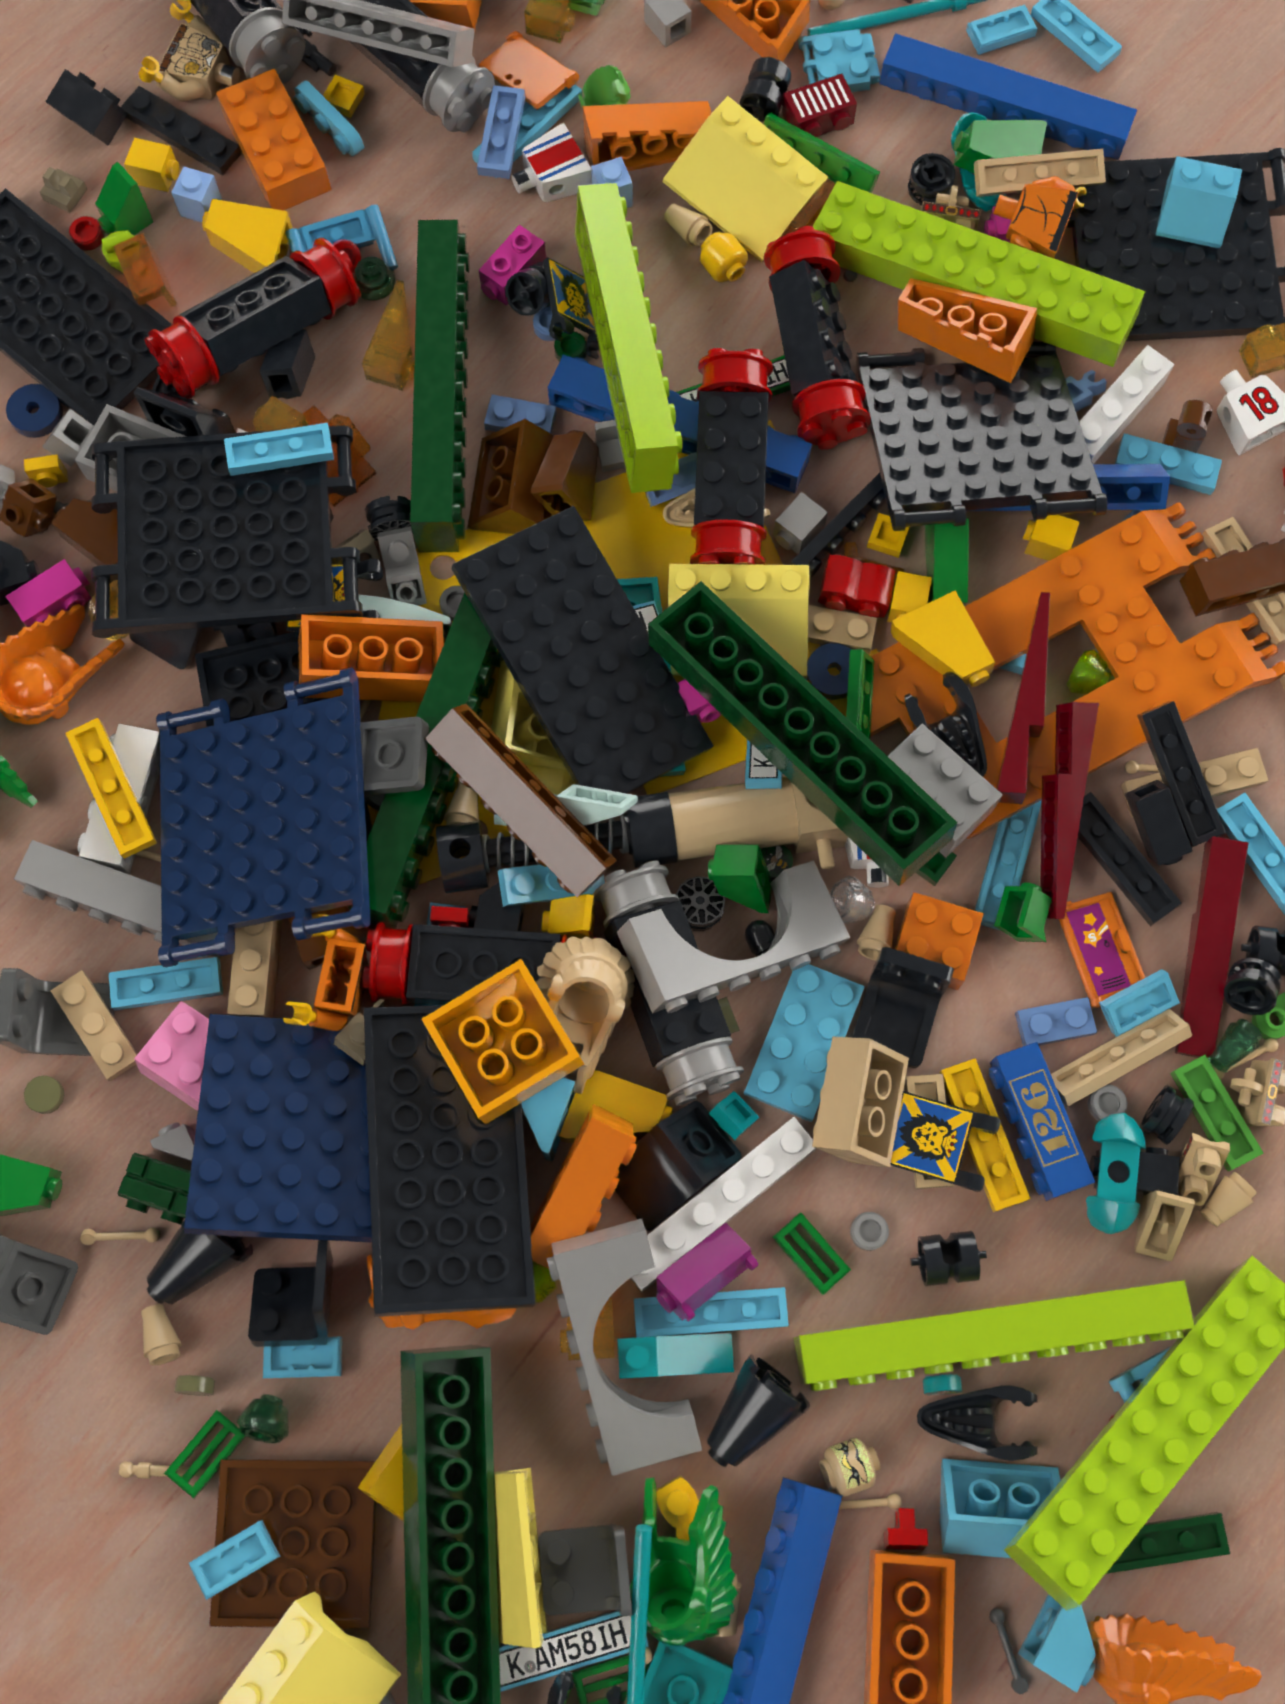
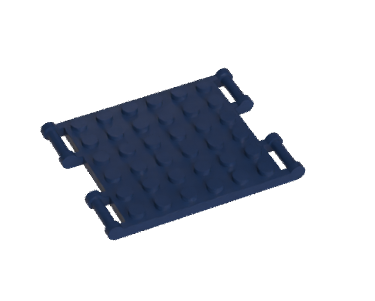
M352 667L340 670L337 675L304 683H299L298 681L285 683L284 695L287 700V709L230 722L229 706L226 700L222 698L211 701L208 706L174 714L168 711L157 715L156 722L160 731L162 946L158 950V959L163 967L176 966L179 961L218 954L219 956L231 955L235 951V929L295 917L292 921V932L298 941L310 939L312 934L351 926L360 929L370 925L359 682L356 671ZM343 688L342 696L308 704L303 702V697ZM214 719V726L177 734V727ZM353 905L348 912L312 919V913ZM218 933L215 939L179 946V940Z

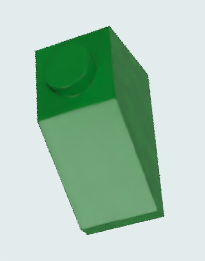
M119 162L113 164L95 203L101 215L98 222L108 235L116 231L129 230L135 236L154 221L137 182Z
M716 845L714 859H710L708 862L709 880H713L719 895L759 913H769L772 893L770 883L772 879L759 845Z

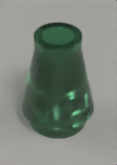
M1240 1018L1236 1023L1231 1022L1214 1052L1209 1056L1210 1063L1217 1070L1226 1073L1230 1067L1260 1047L1259 1042L1262 1039V1034L1256 1026L1245 1019Z

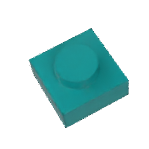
M735 1091L709 1112L720 1128L727 1132L734 1140L760 1118Z

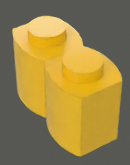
M679 1475L657 1488L656 1497L662 1515L675 1527L676 1537L688 1541V1529L694 1519L699 1500L690 1483Z

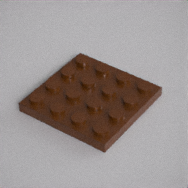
M220 1460L215 1547L263 1520L280 1557L211 1597L209 1627H276L295 1600L315 1591L321 1597L323 1612L339 1628H369L371 1625L376 1501L358 1489V1486L375 1461Z

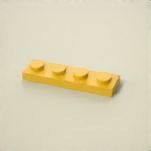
M96 718L66 732L68 741L119 854L125 859L157 844L100 719Z
M976 1058L942 1069L939 1072L943 1074L944 1086L953 1106L999 1118ZM1001 1122L996 1134H989L971 1127L967 1146L978 1175L983 1176L985 1179L983 1188L992 1211L996 1212L1030 1200Z

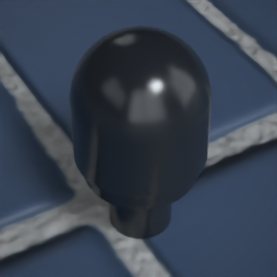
M763 920L752 921L745 929L747 944L755 957L766 953L774 939V931L770 924Z

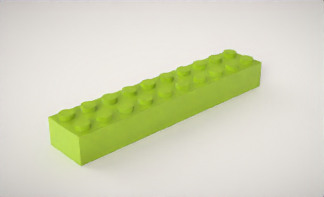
M839 181L836 182L813 225L815 230L826 232L833 237L836 245L833 258L842 268L904 290L910 278L1037 308L1035 339L1114 367L1133 327L1145 291Z
M617 183L579 185L575 239L631 493L672 489L673 477L679 473L677 453H682V436L680 431L675 432L674 429L676 423L674 404H669L667 399L669 397L668 377H662L661 373L663 370L661 349L656 350L655 323L649 322L651 315L649 297L643 296L645 288L643 272L637 271L639 263L637 246L631 245L633 231L631 221H626L625 219L627 216L625 197H620Z
M1254 1256L1249 1257L1234 1269L1193 1319L1195 1328L1183 1331L1184 1338H1178L1004 1549L1066 1611L1076 1608L1083 1603L1285 1348V1283Z
M1185 1280L799 1335L793 1338L801 1384H810L811 1391L838 1388L836 1381L838 1379L848 1378L849 1385H860L876 1382L875 1374L886 1373L887 1380L915 1377L914 1368L923 1367L924 1374H936L953 1371L952 1363L961 1362L962 1369L991 1366V1357L999 1356L1000 1363H1012L1030 1360L1029 1352L1037 1351L1038 1358L1069 1354L1068 1346L1073 1345L1076 1353L1107 1349L1106 1341L1112 1340L1113 1347L1146 1343L1144 1335H1149L1150 1342L1184 1338L1183 1329L1195 1328L1186 1283Z

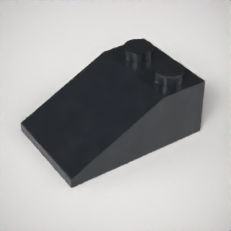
M138 387L134 391V395L147 420L184 436L236 433L230 417L221 410L212 409L211 411L201 407L193 399H181L168 393Z

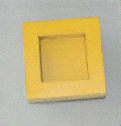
M335 74L323 96L341 115L351 118L364 97L365 91L363 85Z
M57 454L23 459L24 471L29 479H34L42 486L48 488L56 486L57 483L68 482L67 469Z
M878 513L867 548L899 558L910 527H906L905 531H893L890 516Z

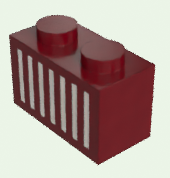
M841 73L785 92L783 94L781 114L785 121L818 138L820 135L835 130H844L849 125L854 124L857 102Z

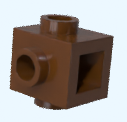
M32 478L10 484L2 500L3 506L0 520L8 525L13 532L23 537L47 531L53 520L52 514L58 496Z

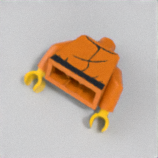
M1057 176L1035 180L1031 184L1024 185L1019 201L999 195L993 214L1011 220L1005 236L1010 240V243L1054 258L1072 210L1084 207V204L1080 203L1077 197L1085 195L1087 190L1085 187L1074 188L1073 185Z
M327 914L312 915V919H314V918H319V917H324V916H328V915H327ZM342 928L312 934L311 937L325 936L327 941L314 1008H311L308 1003L287 1002L286 1005L294 1008V1015L292 1019L283 1018L286 1024L302 1026L309 1024V1026L339 1031L346 1026L350 1017L353 1018L358 1012L360 1013L365 988H363L364 967L368 966L366 946L362 944L360 939Z

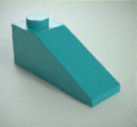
M732 1333L617 1339L619 1379L734 1372Z

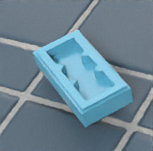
M1024 4L969 22L966 32L977 54L980 55L1035 37L1037 27Z
M1163 969L1099 1002L1111 1033L1116 1037L1180 1003L1169 974Z
M327 1337V1345L264 1347V1379L342 1376V1337Z
M263 1520L189 1562V1565L207 1600L280 1557Z

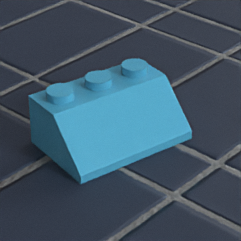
M942 1458L939 1522L943 1553L1011 1558L1004 1549L1060 1482L1059 1469L1057 1467Z

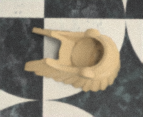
M570 937L565 943L557 942L552 951L546 953L543 960L544 964L537 967V974L540 978L536 981V984L571 1042L583 1046L580 1057L585 1064L578 1068L573 1092L582 1095L586 1080L592 1077L599 1062L600 1054L604 1053L608 1038L611 1037L615 1024L623 1017L624 1009H627L631 1004L630 998L633 996L635 976L634 971L630 968L631 964L628 957L622 955L617 948L612 947L604 939Z

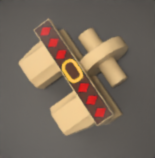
M951 185L949 195L937 193L936 203L923 201L922 209L920 210L973 230L977 227L981 216L980 209L966 208L968 207L969 197L957 196L958 186Z
M1271 1058L1269 1061L1252 1060L1250 1068H1245L1243 1079H1232L1230 1088L1240 1092L1238 1104L1242 1105L1240 1114L1247 1126L1274 1127L1284 1125L1285 1108L1275 1104L1277 1093L1285 1094L1283 1061L1276 1058Z
M1192 1133L1188 1143L1184 1146L1179 1165L1178 1192H1181L1182 1197L1194 1199L1195 1205H1204L1230 1152V1143L1224 1141L1212 1142L1198 1134Z

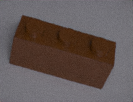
M523 419L482 438L468 528L478 531L516 534L543 521L545 507L531 494V487L554 435L529 420Z

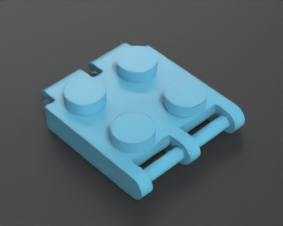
M860 29L803 36L798 39L799 49L803 50L805 60L802 65L803 71L808 74L809 84L815 83L814 73H817L818 81L842 73L851 92L869 90L870 84L879 82L880 73L877 59L874 57L875 50L871 34H861ZM809 49H812L814 59L812 60L810 57Z

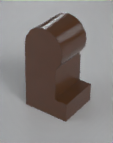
M1201 400L1186 401L1183 404L1179 420L1172 418L1169 420L1162 444L1196 453L1207 434V426L1213 412L1212 406Z

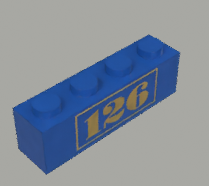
M1038 1042L996 1056L990 1062L992 1068L988 1069L989 1076L995 1089H1001L1006 1101L1002 1104L1004 1114L1010 1124H1015L1020 1137L1017 1138V1145L1024 1159L1029 1158L1034 1170V1173H1031V1179L1039 1195L1043 1194L1045 1200L1048 1201L1095 1183Z

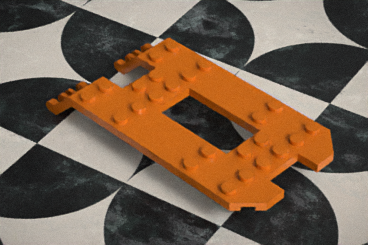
M1181 502L1175 503L1166 509L1141 511L964 606L995 661L993 671L1026 653L1035 610L1041 592L1050 593L1048 641L1081 624L1115 677L1114 680L1073 701L1099 703L1088 775L1148 743L1138 720V714L1166 702L1174 701L1181 720L1185 723L1246 689L1270 684L1285 674L1284 660L1268 669L1262 662L1278 653L1279 649L1275 644L1260 651H1255L1256 648L1264 645L1271 639L1267 632L1260 633L1252 640H1248L1244 635V632L1250 631L1259 625L1260 621L1255 613H1251L1239 620L1215 624L1188 640L1179 643L1145 590L1149 586L1170 575L1186 573L1189 570V565L1200 558L1208 557L1209 560L1217 558L1213 550L1209 548L1195 556H1192L1189 552L1190 548H1195L1204 541L1201 532L1186 539H1181L1197 528L1193 521H1188L1179 528H1173L1170 522L1180 519L1186 512ZM899 642L871 656L875 661L870 737L897 722H900L907 736L917 729L910 719L904 701V696L909 693L917 697L918 706L922 710L927 724L938 722L955 711L957 704L948 688L943 685V675ZM1056 711L1044 717V727L1039 738L1029 737L1027 790L1023 803L998 802L994 811L967 839L975 837L1006 818H1010L1042 800V775L1055 774ZM977 712L987 760V771L983 778L996 788L1007 737L996 743Z

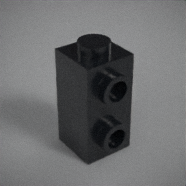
M302 329L293 334L289 339L268 348L260 368V374L270 399H292L302 396L316 358L306 329Z
M1155 780L1125 793L1146 853L1150 859L1159 866L1162 864L1171 865L1182 860L1183 855L1192 852L1190 842L1168 786L1159 780Z
M1146 1147L1145 1152H1140L1136 1194L1146 1195L1157 1190L1178 1195L1180 1157L1170 1156L1167 1149ZM1101 1149L1096 1151V1156L1092 1155L1089 1165L1095 1180L1094 1188L1096 1189ZM1113 1161L1108 1167V1175L1112 1181L1123 1183L1129 1176V1170L1123 1162Z

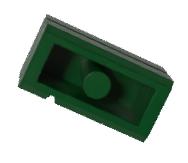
M134 1152L117 1196L128 1199L125 1207L146 1214L149 1207H153L163 1211L160 1218L182 1225L186 1215L191 1171Z

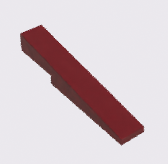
M1041 592L1035 610L996 787L1003 794L999 803H1023L1027 790L1029 737L1039 738L1044 727L1050 593Z
M1070 702L1056 705L1055 774L1042 775L1040 887L1044 894L1052 898L1047 915L1048 919L1065 918L1099 703Z
M1212 836L1204 844L1197 909L1192 915L1180 1009V1018L1190 1025L1192 1036L1176 1045V1054L1196 1058L1206 1055L1208 1060L1214 1059L1248 842Z

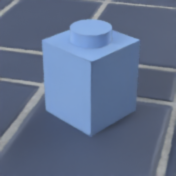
M622 157L591 166L592 185L617 183L620 197H625L627 208L633 206V183Z
M185 166L171 192L180 216L202 222L204 212L209 211L212 199L222 200L214 175Z

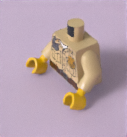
M177 0L184 10L179 9L172 3L170 13L177 20L185 19L187 24H180L160 64L151 56L144 57L141 62L143 67L138 72L139 78L145 83L156 81V85L179 101L198 98L212 99L215 97L221 83L229 86L238 83L240 70L237 67L230 66L225 46L221 43L216 33L198 14L193 15L190 12L191 1Z

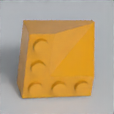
M522 959L422 1018L423 1023L474 1112L485 1124L585 1064Z

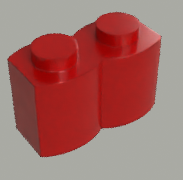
M829 555L824 568L818 602L825 605L828 609L838 611L853 610L859 613V615L882 618L886 615L890 606L896 571L880 564L862 563L846 556Z

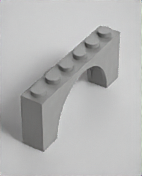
M814 860L783 870L770 883L777 905V928L767 952L755 958L725 960L701 952L686 942L674 930L662 909L628 919L617 931V934L651 1012L654 1013L666 1009L667 1013H672L686 1007L689 1000L698 998L699 1002H704L719 995V990L729 987L731 992L749 985L751 983L750 979L760 977L761 981H765L780 974L782 968L790 966L791 970H797L808 965L811 962V958L820 956L821 960H826L840 953L839 946L847 941L850 936Z
M642 1219L552 1243L553 1257L547 1258L552 1281L560 1280L563 1293L557 1295V1300L562 1318L570 1316L573 1330L566 1331L572 1355L579 1353L583 1366L577 1367L576 1371L581 1391L589 1390L592 1402L586 1404L591 1428L599 1426L602 1438L595 1440L601 1464L608 1462L611 1475L614 1476L702 1451L689 1399L675 1402H655L633 1396L619 1388L605 1375L593 1352L596 1322L607 1300L627 1280L655 1267Z

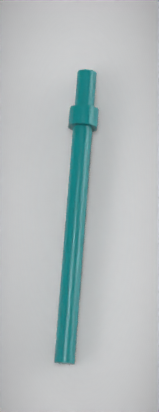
M929 0L807 28V35L862 30L952 9L953 12L964 10L967 8V5L988 0Z
M645 1524L637 1525L635 1528L627 1704H643L652 1527Z

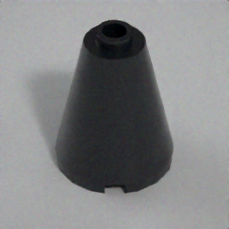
M184 1220L147 1276V1283L149 1285L147 1291L160 1304L164 1302L174 1304L247 1261L253 1255L252 1244L250 1243L245 1247L241 1240L244 1236L184 1234Z
M750 1354L745 1360L707 1439V1443L711 1447L708 1451L709 1455L723 1467H726L728 1464L737 1467L802 1416L810 1407L809 1401L801 1391L795 1397L791 1393L790 1385L792 1382L763 1359L758 1357L755 1360L754 1356Z

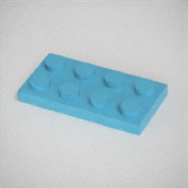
M810 964L793 970L743 1095L812 1122L820 1103V1091L824 1085L827 1054L831 1047L832 1036H846L865 986Z

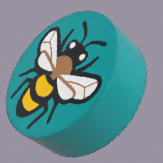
M935 1375L925 1377L922 1380L924 1395H947L962 1392V1382L959 1375Z

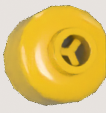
M716 232L705 239L701 245L700 262L715 281L720 283L728 280L734 282L744 274L748 255L734 235L727 232Z

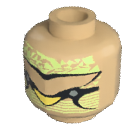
M852 1438L829 1446L824 1451V1459L819 1461L821 1474L828 1490H835L842 1497L874 1486L876 1479L875 1471L880 1470V1462L875 1449L872 1446L867 1448L858 1438Z

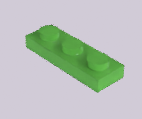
M1206 1055L1170 1073L1183 1097L1194 1101L1192 1112L1209 1141L1230 1143V1152L1224 1163L1227 1172L1264 1153Z

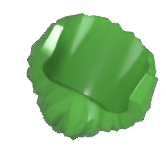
M613 65L597 68L588 76L583 86L584 98L581 93L578 95L582 109L583 106L627 104L631 98L627 81L621 70Z

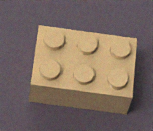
M832 1036L831 1047L827 1054L824 1085L820 1091L817 1122L813 1128L814 1138L812 1147L851 1163L890 1167L909 1058L872 1039Z

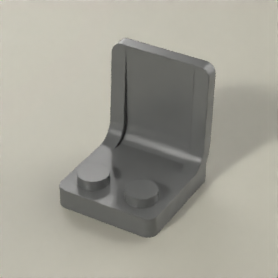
M420 717L360 722L364 802L379 812L385 794L419 791L424 787L428 742L425 738L429 733V725Z
M19 968L2 969L0 977V1044L19 1053L92 1056L50 991L63 982L39 980ZM92 983L114 1016V1010L111 1008L109 984Z
M0 1235V1322L43 1335L49 1334L55 1325L76 1276L78 1264L68 1258Z
M610 1524L544 1531L540 1535L539 1552L542 1593L546 1614L552 1616L602 1610H619L621 1617L632 1616L625 1530L621 1525Z

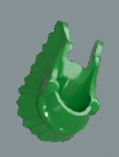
M653 1477L646 1478L642 1519V1524L652 1527L647 1631L664 1644L681 1646L694 1640H705L708 1637L716 1636L719 1634V1629L730 1624V1615L735 1612L732 1601L738 1595L737 1589L732 1584L736 1574L730 1567L732 1553L728 1549L730 1538L723 1534L727 1522L722 1520L723 1506L718 1504V1487L710 1485L703 1490L694 1519L688 1529L689 1540L685 1541L684 1539L672 1536H658L656 1484ZM632 1580L631 1583H630V1597H631V1601H632L633 1580Z

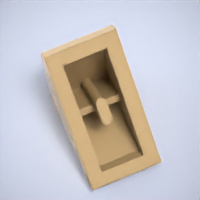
M1157 1190L1143 1195L1134 1246L1135 1253L1172 1262L1195 1206V1200Z

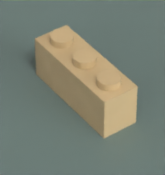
M282 919L236 929L228 1015L273 1018Z

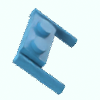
M377 204L298 229L292 228L285 232L291 252L296 250L305 252L313 247V242L318 238H324L332 244L337 240L347 239L354 242L358 248L372 245L373 241H377L386 271H393L398 268Z

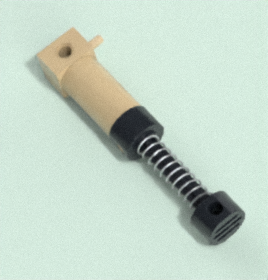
M782 777V789H746L745 783L669 794L668 792L642 795L638 796V803L620 816L619 821L609 818V822L600 823L599 821L595 824L583 825L610 854H612V850L617 849L622 854L629 852V855L633 857L635 868L656 860L659 861L660 865L676 863L678 860L713 856L716 845H759L761 849L794 844L796 854L818 851L821 868L830 869L835 866L832 848L844 847L848 838L787 777ZM480 821L436 827L439 864L446 894L489 888L488 873H490V868L495 867L496 871H498L501 866L509 865L512 868L515 864L520 863L528 866L529 862L536 861L532 856V850L523 841L517 840L512 835L504 837L499 832L497 838L490 839L486 834L484 836Z

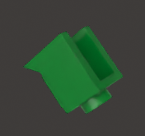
M1025 882L1021 883V886H1005L994 926L1018 942H1047L1044 926L1052 898L1044 894L1042 888L1036 884Z

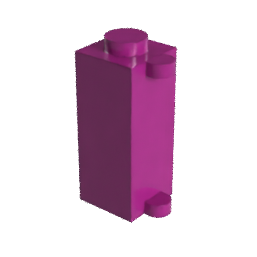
M724 1223L656 1277V1298L668 1313L673 1311L682 1321L685 1319L689 1322L695 1317L694 1311L746 1269L753 1271L759 1264L751 1254L749 1245L727 1223Z

